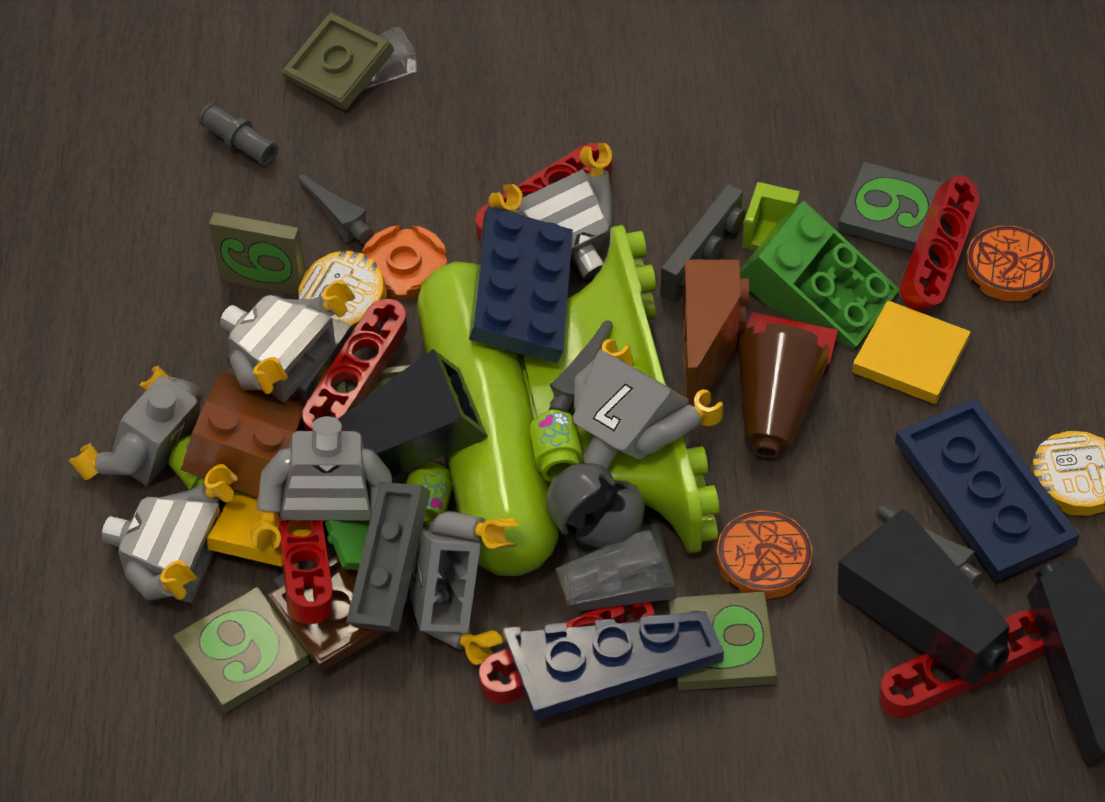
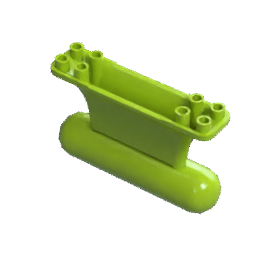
M623 225L613 226L610 229L608 254L601 270L580 292L567 299L564 346L558 364L468 340L477 264L453 261L434 270L422 282L417 301V313L425 352L428 353L434 349L460 369L488 435L479 443L447 455L458 513L483 517L485 521L488 519L513 518L519 524V526L505 527L504 529L506 540L517 543L515 547L490 549L485 546L482 539L478 541L481 545L478 566L497 576H520L539 569L554 552L558 541L559 528L550 517L546 508V491L551 482L546 481L542 473L536 468L529 427L536 417L548 411L550 407L549 403L553 399L554 394L549 385L580 354L604 321L609 320L613 324L607 339L616 341L618 352L625 345H629L633 356L632 366L665 385L648 320L656 319L652 293H647L656 291L655 274L651 264L644 265L642 259L634 260L646 257V244L642 230L626 233ZM569 410L568 413L573 416L574 412ZM577 425L582 454H584L594 435ZM682 436L655 453L648 454L642 460L618 450L607 469L613 476L614 481H629L636 485L644 498V504L661 514L672 525L687 553L701 552L702 542L718 539V529L714 514L719 513V500L715 486H706L703 475L708 474V462L703 446L686 449Z

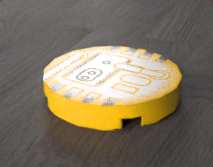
M348 250L329 253L315 261L304 273L298 288L299 299H314L322 296L324 289L329 284L337 280H343L356 297L353 301L344 303L348 311L343 317H337L335 314L331 317L351 325L352 330L356 328L367 309L374 302L387 298L385 280L375 261L363 253Z
M1066 431L1052 435L1040 444L1033 458L1031 471L1057 506H1060V510L1066 514L1091 516L1105 512V439L1088 432Z

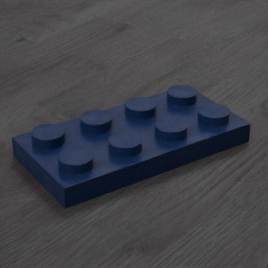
M488 206L483 218L468 340L558 364L564 346L573 229Z
M976 398L897 431L895 443L996 582L1077 545L1079 533Z

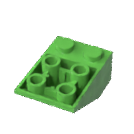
M802 201L777 223L740 269V278L749 279V290L766 306L799 322L837 329V341L852 349L858 346L876 322L887 300L891 301L900 290L805 201Z

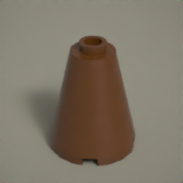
M767 324L766 332L753 334L754 327L747 328L740 335L738 353L745 443L752 448L754 454L760 457L776 458L780 456V453L789 451L828 364L829 346L825 344L823 348L817 344L818 336L810 331L795 326Z

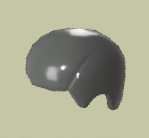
M595 463L570 465L557 474L546 491V508L550 517L564 535L569 532L566 524L582 529L585 526L586 515L598 511L611 500L616 490L614 478L605 467Z
M615 480L616 490L611 500L593 513V523L585 525L582 529L576 528L578 541L597 549L612 552L628 546L638 536L644 518V498L638 487L629 481Z

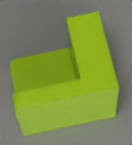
M757 182L744 221L742 248L756 251L777 223L798 206L800 191Z

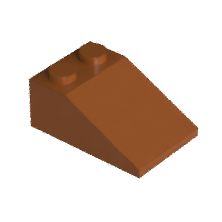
M685 260L682 333L684 397L690 399L687 405L694 407V398L698 391L704 389L711 393L713 392L736 353L738 333H743L746 330V307H740V305L749 304V279L740 278V260Z
M221 371L196 422L181 471L205 479L210 469L218 464H223L238 476L236 482L229 484L232 489L258 498L262 470L279 450L289 448L291 435L297 431L302 411L307 402L290 396L285 403H282L271 394H265L263 390L245 391L240 387L236 376Z

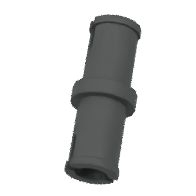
M214 102L208 103L201 110L198 123L223 138L225 145L230 149L241 150L257 160L262 166L270 164L277 155L278 144L254 130L251 122L247 119L234 117Z

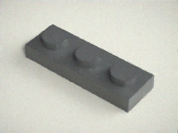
M728 184L661 268V297L676 303L683 294L685 260H716L727 236L730 233L735 234L738 232L745 218V211L742 210L743 190Z
M379 482L346 620L348 624L355 628L391 632L399 631L430 497V491L423 485Z

